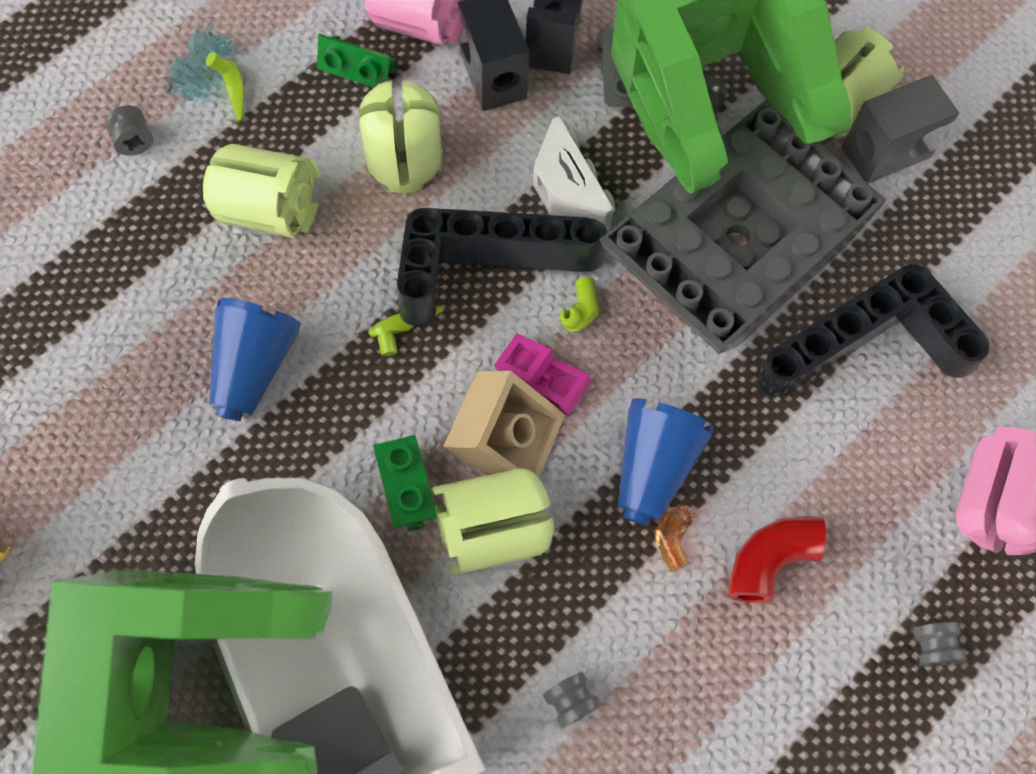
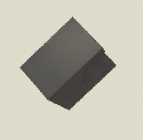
M929 75L864 101L841 148L861 178L869 184L931 158L936 150L926 135L939 127L946 126L955 121L959 111L934 76Z

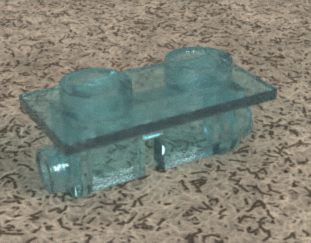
M211 20L204 32L199 28L194 32L186 47L190 50L184 59L179 56L176 57L166 73V76L170 78L168 94H171L175 87L180 89V95L188 101L200 98L202 92L213 78V74L202 67L204 64L206 65L207 56L211 52H215L224 58L231 54L232 50L230 47L232 46V41L225 35L220 34L216 36L212 33L214 21Z

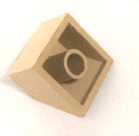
M512 371L476 372L443 447L472 468L490 475L524 468L531 470L540 478L565 414Z

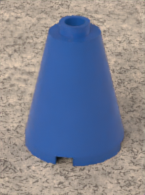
M221 298V301H218L215 308L209 405L217 408L216 416L236 422H241L243 415L252 416L299 334L301 323L298 320L279 311H276L275 315L261 310L262 305L231 298Z
M636 398L632 399L628 408L618 507L625 510L623 518L649 526L651 519L660 521L710 441L715 427L713 425L704 427L706 420L661 402L658 403L656 410L644 408L647 399Z

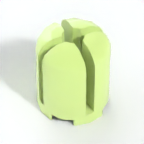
M847 27L834 40L841 77L851 106V123L848 130L831 137L833 139H841L848 135L864 101L891 91L904 75V66L898 70L895 60L889 53L894 46L880 33L869 27H865L861 32L848 31L849 27Z
M391 80L378 84L364 97L359 108V125L370 177L372 174L378 182L388 186V191L408 194L421 191L423 184L433 179L438 170L439 173L441 172L443 151L441 147L439 108L436 99L427 89L416 82L402 80L405 114H403L404 120L397 121L393 83ZM400 151H406V163H400Z
M229 144L215 152L210 160V166L206 168L203 181V199L211 215L220 223L295 238L294 235L299 231L307 233L315 219L319 203L312 202L313 178L320 179L317 164L311 158Z
M518 468L432 487L435 495L442 494L443 504L435 506L442 544H444L445 549H448L449 559L455 557L456 565L448 566L451 576L543 554L551 545L554 533L553 516L547 515V511L544 510L550 506L548 493L542 481L531 470Z

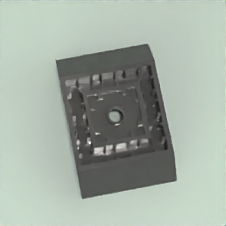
M767 99L721 137L726 150L728 164L719 170L720 180L705 189L690 194L684 189L675 175L599 239L601 246L718 354L737 347L841 253L886 201V198L820 143H803L791 124ZM739 233L744 236L747 243L742 246L733 245L728 241L726 235Z

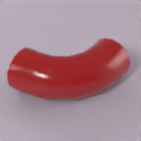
M812 516L781 518L754 531L736 553L729 580L728 597L732 600L746 603H768L774 601L776 577L784 566L793 561H821L826 544L825 520Z

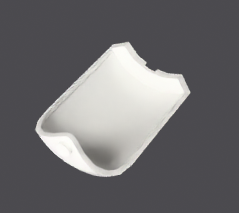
M240 478L223 485L220 488L219 494L207 509L198 530L195 555L196 574L239 576L332 589L330 615L324 632H317L315 638L211 639L246 731L271 737L275 728L346 687L353 686L359 690L391 752L395 753L403 768L395 774H481L486 771L386 548L364 513L335 490L303 478H265L250 482L245 478Z

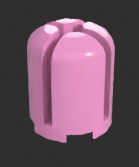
M365 0L369 19L376 27L444 45L445 43L455 44L464 29L458 13V2L463 0Z
M996 427L994 435L983 438L981 434L979 435L955 516L960 531L981 548L998 553L1002 550L1004 543L1007 542L1004 549L1007 555H1027L1036 552L1035 431L1017 427Z

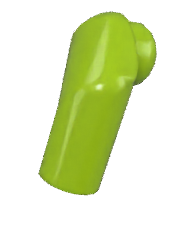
M583 277L575 281L577 303L573 306L571 305L568 311L563 308L560 312V323L569 332L583 331L599 314L595 279L592 277Z

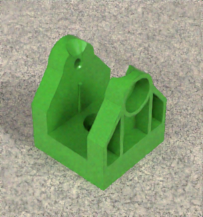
M617 0L611 49L612 60L647 137L674 170L679 182L687 192L692 194L713 185L721 179L719 170L728 164L726 150L717 128L702 66L737 52L741 53L759 92L791 124L803 143L809 144L826 140L849 129L851 106L841 77L825 0Z
M122 569L52 581L32 774H317L315 747L310 744L279 740L225 725L168 722L175 639L315 638L317 632H324L330 615L332 589L239 576Z

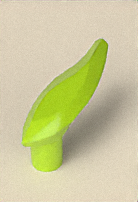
M211 52L206 58V65L222 74L228 97L235 112L236 123L242 122L244 83L241 72L234 61Z
M437 306L436 315L443 311L442 306ZM396 314L374 325L368 334L371 337H378L381 356H392L398 353L394 334L409 331L413 325L405 323L401 319L400 314Z

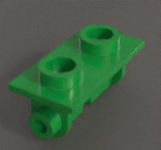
M323 34L318 35L317 69L375 88L378 84L387 82L389 73L393 74L397 68L398 61L392 58V54L389 52L384 54L369 48L366 49L341 40L337 35L332 37Z
M416 435L374 444L373 449L393 528L406 526L407 531H416L423 528V521L437 518V513Z

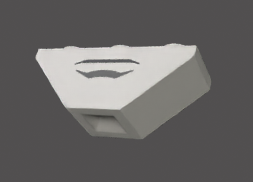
M560 116L553 118L534 163V188L550 215L594 218L602 222L606 230H610L613 212L616 209L612 195L607 189L603 190L598 183L596 169L592 161L584 159L581 154L575 132L571 128H566Z

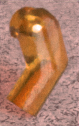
M678 504L675 507L668 508L654 532L655 541L669 572L677 571L690 564L681 545V540L688 526L692 525L694 514L691 508L685 504Z

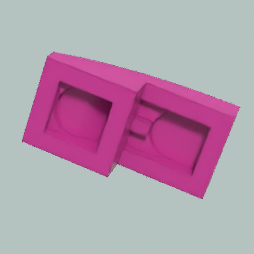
M516 333L494 364L495 369L498 371H512L567 415L571 414L591 384L589 374L555 359L550 348Z

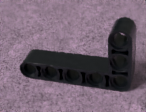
M418 208L413 210L407 216L397 279L400 317L405 323L413 326H423L434 319L437 311L442 263L577 272L594 271L603 262L605 249L601 246L599 239L607 233L606 227L599 220L589 217L441 208Z
M909 264L774 348L765 359L757 379L761 390L767 395L773 397L785 396L898 322H901L937 366L951 377L961 378L968 375L988 355L990 345L986 335L925 267ZM904 287L909 288L913 293L908 292ZM871 306L879 308L883 314L876 312ZM930 317L939 321L940 325L932 321ZM839 326L846 327L852 334L844 333ZM806 346L815 348L821 356L811 354ZM958 349L963 350L967 356L961 354ZM772 367L784 369L789 377L777 375Z

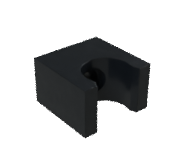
M459 1L458 13L468 42L459 44V51L482 111L526 100L528 94L529 49L509 1Z
M534 0V5L528 8L526 17L525 41L529 49V68L565 74L571 73L582 16L583 0Z

